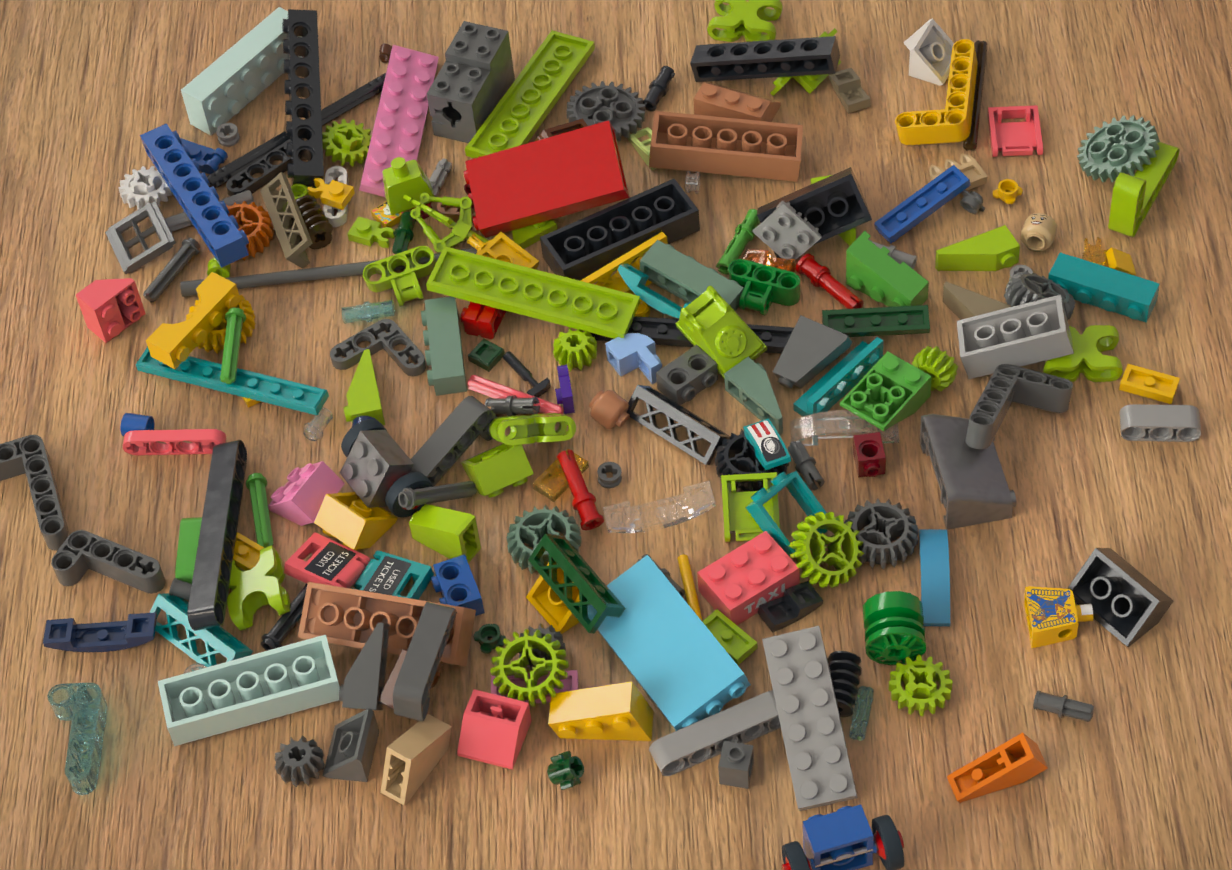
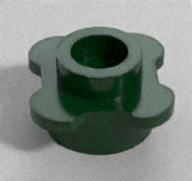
M485 624L473 635L474 640L481 645V652L485 654L490 653L492 649L498 646L503 647V640L506 638L501 635L497 624Z

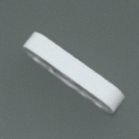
M334 166L326 171L325 184L329 185L332 180L338 177V182L349 185L345 168ZM324 204L323 211L332 227H339L346 223L348 204L344 210L338 209L336 216H334V209L337 208Z

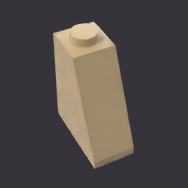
M427 714L423 722H417L391 743L386 751L380 793L402 805H406L448 750L452 726Z

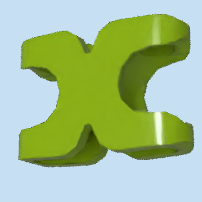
M715 0V10L721 16L713 17L709 22L707 31L712 39L734 42L741 36H744L746 42L775 40V26L768 21H775L780 17L783 9L780 0H749L748 2L746 0Z
M1091 325L1081 335L1076 328L1069 326L1074 354L1049 359L1043 368V373L1065 378L1071 382L1077 380L1080 373H1083L1087 380L1092 382L1118 380L1123 373L1121 361L1115 356L1103 355L1100 352L1113 350L1117 346L1119 332L1114 326Z
M558 413L495 418L490 424L489 432L494 440L506 445L556 442L571 439L575 435L576 424L571 417ZM559 422V429L555 432V424ZM510 426V433L506 436L505 430Z
M272 545L260 550L259 562L250 570L242 571L235 565L234 560L232 562L229 584L232 592L227 598V604L231 620L240 631L253 626V615L263 605L270 604L272 608L278 611V616L290 611L289 594L281 587V583L285 578L281 556Z

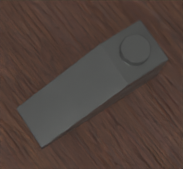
M377 623L346 675L344 684H341L339 690V700L343 702V708L383 710V703L379 701V698L385 686L390 624Z

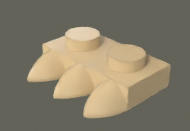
M962 153L960 156L961 165L953 160L946 159L945 170L955 165L970 180L971 186L966 188V191L987 183L988 176L972 156ZM931 165L929 169L931 181L942 174L944 170L939 166Z

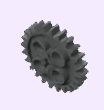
M601 81L600 86L591 83V88L582 86V92L576 90L575 96H570V102H567V119H569V122L583 118L588 126L609 120L615 129L617 141H621V136L630 138V132L636 134L637 128H642V122L645 121V105L643 104V98H638V92L631 93V87L624 90L623 84L615 87L614 82H611L609 86H606Z

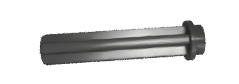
M193 238L182 241V247L144 291L143 296L149 302L156 301L193 255L199 254L200 244Z
M473 481L415 490L404 488L398 495V501L401 507L411 510L417 505L472 497L477 493V489Z

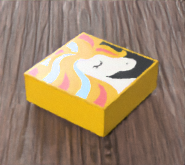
M387 201L371 210L372 217L377 222H381L383 228H391L398 224L403 213L391 215Z

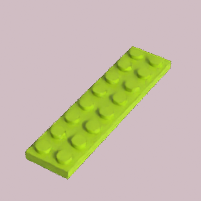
M552 30L465 148L466 156L478 158L527 144L595 50V43Z
M444 246L426 283L428 291L613 339L625 337L640 304V296L446 246Z

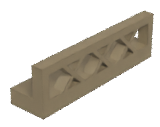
M281 172L262 188L260 192L285 258L303 269L310 263L305 250L313 243L287 176ZM281 184L282 186L279 192L276 190V188Z

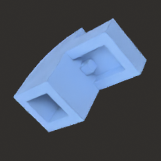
M639 333L625 334L624 338L617 337L605 343L607 360L620 377L639 368L651 384L657 382L656 372L662 368V363L656 355L655 341L650 337Z

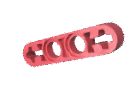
M218 429L134 430L124 435L123 450L131 455L212 454L215 445L226 443V434Z

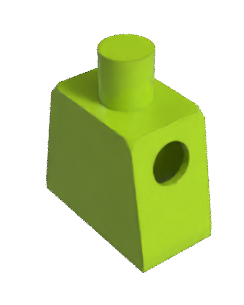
M402 157L394 158L391 161V167L384 169L382 172L385 198L391 215L416 207L403 198L404 195L419 202L420 195L425 192L435 197L431 183L417 160L406 162Z

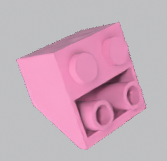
M323 461L315 464L309 463L303 468L297 467L287 476L289 481L285 486L279 487L272 494L271 498L273 500L268 505V509L300 526L314 523L325 495L338 493L345 483Z

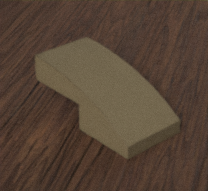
M852 68L838 71L835 74H829L831 84L848 114L871 107L870 97L862 89L861 80Z

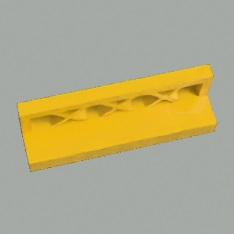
M663 232L657 234L581 281L591 284L597 282L596 285L635 294L617 270L619 265L629 264L640 270V259L657 240L667 244V236ZM638 257V259L636 260V262H634L633 264H631L632 261H633L635 258ZM647 280L645 286L650 285L652 282Z

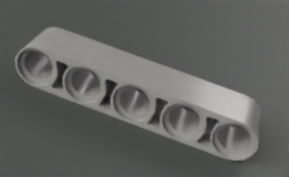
M773 690L654 741L649 747V751L662 775H674L720 755L724 741L745 744L781 728Z

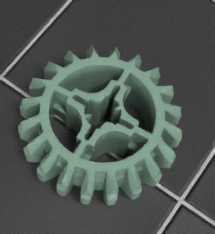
M546 504L541 510L534 506L533 512L529 513L524 510L523 517L516 516L515 524H510L509 533H507L506 537L508 552L512 556L514 563H519L522 570L528 568L531 574L536 569L528 559L545 534L560 536L555 530L561 532L578 553L582 543L580 527L576 524L574 516L569 517L566 510L559 512L557 506L549 510ZM523 543L529 544V547L533 548V550L526 547ZM547 551L540 558L544 566H547L549 563V553Z

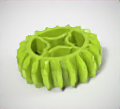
M818 512L815 516H807L804 519L805 522L802 521L797 524L798 530L794 531L791 535L796 541L791 542L789 547L795 549V552L790 554V558H796L798 562L796 566L803 570L800 577L806 578L810 576L809 584L814 585L818 582L819 587L822 588L827 587L828 584L833 588L838 586L839 583H847L848 577H854L857 574L855 569L862 565L857 558L865 554L858 550V546H861L863 541H857L855 537L860 531H852L850 528L853 522L848 521L844 523V515L835 517L834 512H828L825 515L823 512ZM816 529H826L834 535L827 537L824 533L820 534ZM825 548H828L829 551L827 552L829 554L823 556L826 553ZM826 562L829 566L833 565L837 570L829 571L819 565Z
M525 629L523 637H519V634L514 632V640L512 642L504 638L505 648L496 647L495 650L499 656L491 658V662L495 667L490 669V673L492 676H495L493 679L494 686H500L498 692L501 696L508 694V698H518V700L524 702L529 700L530 706L535 707L536 699H540L542 704H546V695L549 694L550 697L554 698L556 696L554 688L561 690L564 688L561 680L568 678V673L564 669L569 667V663L567 660H564L567 656L565 650H559L561 644L558 640L551 642L552 636L548 633L542 638L541 631L538 629L531 636L529 630ZM533 649L544 651L552 660L535 657ZM523 651L522 656L518 660L511 661L517 653ZM529 657L534 666L532 667L533 671L530 672V678L525 668L527 669L526 666L529 665ZM551 672L543 683L537 685V681L541 676L548 675ZM507 676L524 679L527 688L513 684Z

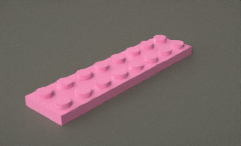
M397 45L392 46L359 191L385 197L383 170L391 167V161L397 157L404 158L406 162L417 160L429 106L427 92L434 82L439 57Z

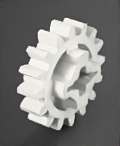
M144 166L138 171L133 169V174H125V180H120L121 187H118L123 203H128L129 208L137 205V209H140L149 202L153 203L154 201L160 206V201L167 202V196H172L173 194L154 166H151L149 170H146Z

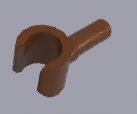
M382 44L380 46L379 58L383 63L389 62L392 46L389 44Z

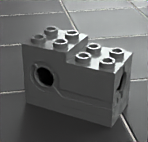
M464 21L445 52L446 61L427 92L430 116L433 118L432 127L434 135L469 143L513 84L515 75L509 32Z

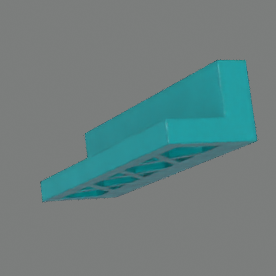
M876 337L870 344L862 341L793 403V410L814 424L854 388L882 358L884 340Z
M169 593L157 595L149 613L156 612L158 617L162 609L166 612L168 624L162 625L157 621L155 631L204 668L217 665L215 658L217 654H222L226 657V662L252 655L253 650L221 626L193 631L187 616L189 603L183 598L171 596ZM182 624L185 626L187 639L181 640L178 637L177 625ZM202 639L205 642L207 653L201 655L198 652L196 640Z

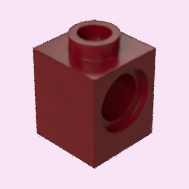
M880 432L853 435V455L858 478L875 477L885 474L886 456Z

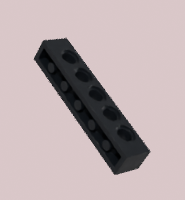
M836 36L696 45L690 64L696 82L823 75L836 73L840 52Z

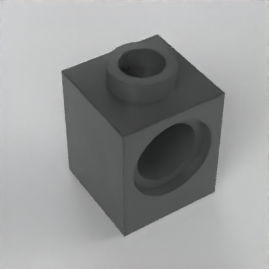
M724 741L718 765L719 784L749 789L754 766L753 745Z

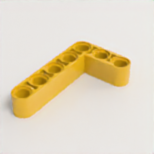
M961 39L953 44L945 109L903 112L896 117L895 124L899 141L902 144L952 143L964 141L969 137L978 66L975 46L972 40Z

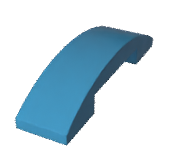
M919 529L923 626H950V568L947 529Z

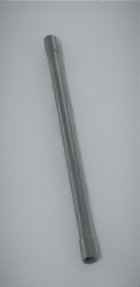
M475 248L461 249L462 251L477 253ZM441 253L434 254L436 262ZM422 257L418 263L426 264L430 261V258ZM375 261L228 277L226 279L235 283L237 289L356 276L363 275L364 268ZM400 265L394 271L405 270L406 267ZM204 279L180 282L182 297L198 295L196 288Z

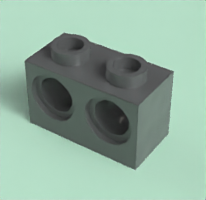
M695 345L656 372L657 389L679 405L689 402L699 392L711 387L718 380L717 362L699 346Z

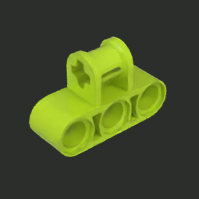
M418 246L368 264L363 270V278L366 286L372 292L377 293L393 288L401 307L407 301L416 298L424 299L417 279L432 273L436 265L435 256L432 249L428 246ZM422 257L430 258V261L426 264L418 263ZM402 265L406 267L401 273L394 272L397 266ZM372 275H382L380 280L370 281Z

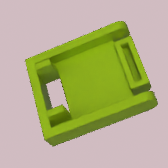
M777 472L721 475L725 542H730V532H735L736 542L750 541L763 533L760 526L746 509V506L753 502L751 496L757 491L736 492L735 482L763 481V488L768 490L773 486L771 480L777 476ZM777 493L763 504V507L780 528Z

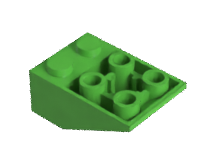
M887 351L840 402V406L885 431L916 413L931 396V375Z

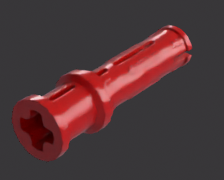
M808 253L798 261L795 268L796 272L808 277L813 286L823 288L847 309L863 307L864 301L831 275L830 269L816 262L812 254Z
M564 450L557 455V459L560 462L573 495L572 506L574 510H577L581 519L580 527L585 531L595 529L604 523V517L597 510L595 505L596 497L588 491L573 450H567L568 455Z

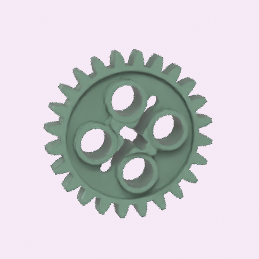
M1124 115L1120 121H1117L1114 117L1110 124L1104 121L1102 128L1095 126L1094 134H1086L1088 140H1081L1082 147L1078 148L1079 155H1077L1082 171H1085L1087 177L1092 176L1093 180H1097L1100 177L1102 182L1110 178L1111 182H1114L1121 172L1134 176L1136 169L1143 171V164L1150 165L1149 158L1157 156L1155 151L1159 150L1158 143L1160 140L1155 127L1151 125L1150 121L1145 122L1143 117L1136 120L1135 115L1127 120Z

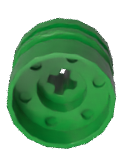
M901 591L883 592L867 599L863 605L867 656L871 660L885 665H896L898 662L905 664L906 657H909L912 661L916 660L917 655L922 657L926 652L925 628L923 627V605L920 599L911 593Z

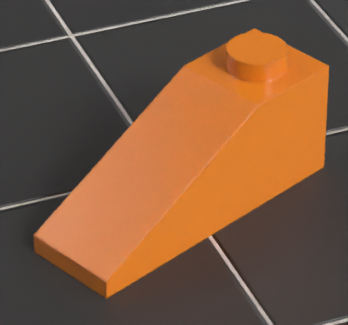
M1022 732L949 774L947 779L957 801L961 803L1024 783L1045 771L1048 767L1037 743Z

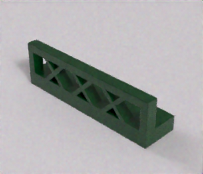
M928 305L822 310V324L849 337L930 333Z
M551 534L543 536L528 560L587 632L595 634L606 616L620 617L626 608L564 536ZM545 551L549 553V566H544L540 561ZM561 568L564 571V584H559L557 581V569ZM572 587L579 589L580 602L575 603L572 599ZM588 605H592L597 610V614L592 621L588 618Z

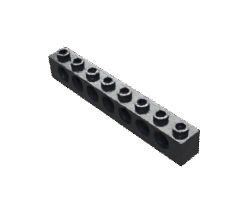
M288 9L287 19L282 21V33H287V39H283V53L288 55V59H284V74H288V80H285L284 93L289 94V100L285 101V115H290V121H286V136H290L291 142H287L286 149L287 157H291V163L287 165V178H292V186L302 184L307 187L317 188L315 187L314 179L324 178L317 10Z

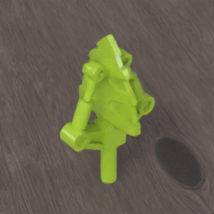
M425 192L420 195L419 202L407 195L403 196L405 200L416 206L415 209L411 210L410 215L413 219H417L423 227V232L432 242L437 253H441L444 246L452 248L466 241L473 234L484 243L489 241L472 231V200L469 197L454 198L443 196V198L430 196ZM440 202L442 205L461 207L459 220L455 223L453 219L425 204ZM421 210L448 228L453 229L452 232L440 240L431 226H427L421 218Z

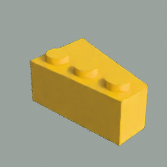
M625 682L556 693L554 698L551 697L548 724L561 739L652 741L654 710L633 682Z

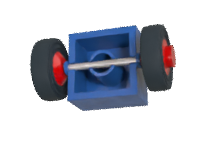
M861 804L854 807L844 806L836 812L826 815L817 814L803 821V848L798 841L782 846L784 862L782 870H857L873 865V853H878L886 870H897L904 867L905 864L904 842L900 831L896 829L889 815H882L872 819L871 831Z

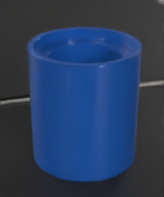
M125 413L120 426L122 436L134 430H154V418L147 415Z

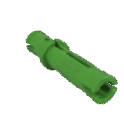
M750 209L743 222L736 227L733 239L716 264L719 272L728 275L729 264L739 259L747 243L753 240L755 234L752 231L760 224L757 210Z

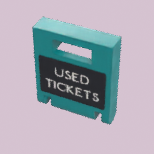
M377 550L373 555L374 559L369 561L354 587L356 590L404 597L400 593L412 576L414 585L404 598L419 600L434 573L431 566Z

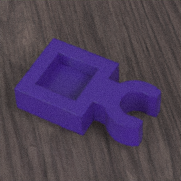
M557 366L560 388L555 389L557 405L563 404L564 414L575 413L568 366Z

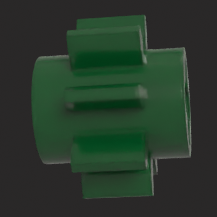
M567 751L550 758L552 763L548 766L547 773L553 784H560L561 790L581 784L579 778L584 774V765L579 757H571V752Z

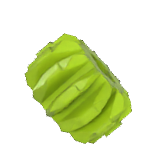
M569 328L568 333L560 332L558 338L554 339V358L559 362L560 366L567 365L570 372L577 367L582 371L583 365L591 367L592 360L596 359L597 342L595 337H592L588 331L583 332L579 329L572 331Z
M927 346L914 357L912 365L931 375V391L935 389L942 391L955 380L958 366L953 363L954 357L947 355V350L943 352L940 351L938 346L934 348Z

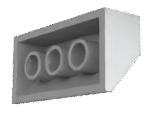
M1061 294L957 321L960 358L969 379L993 374L996 367L1001 364L1021 367L1074 354L1071 333Z

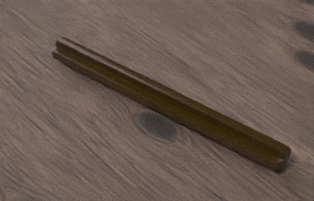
M977 40L974 43L978 66L971 130L969 137L963 141V148L966 151H974L977 147L987 55L986 41Z

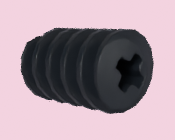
M835 651L827 657L840 717H849L854 712L852 707L856 703L854 696L857 695V686L860 684L859 676L862 674V668L859 665L861 658L851 652Z

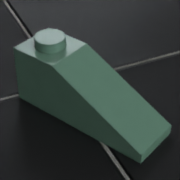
M747 357L724 373L725 390L761 421L769 418L779 435L783 434V416L766 370L760 363H755L751 358Z

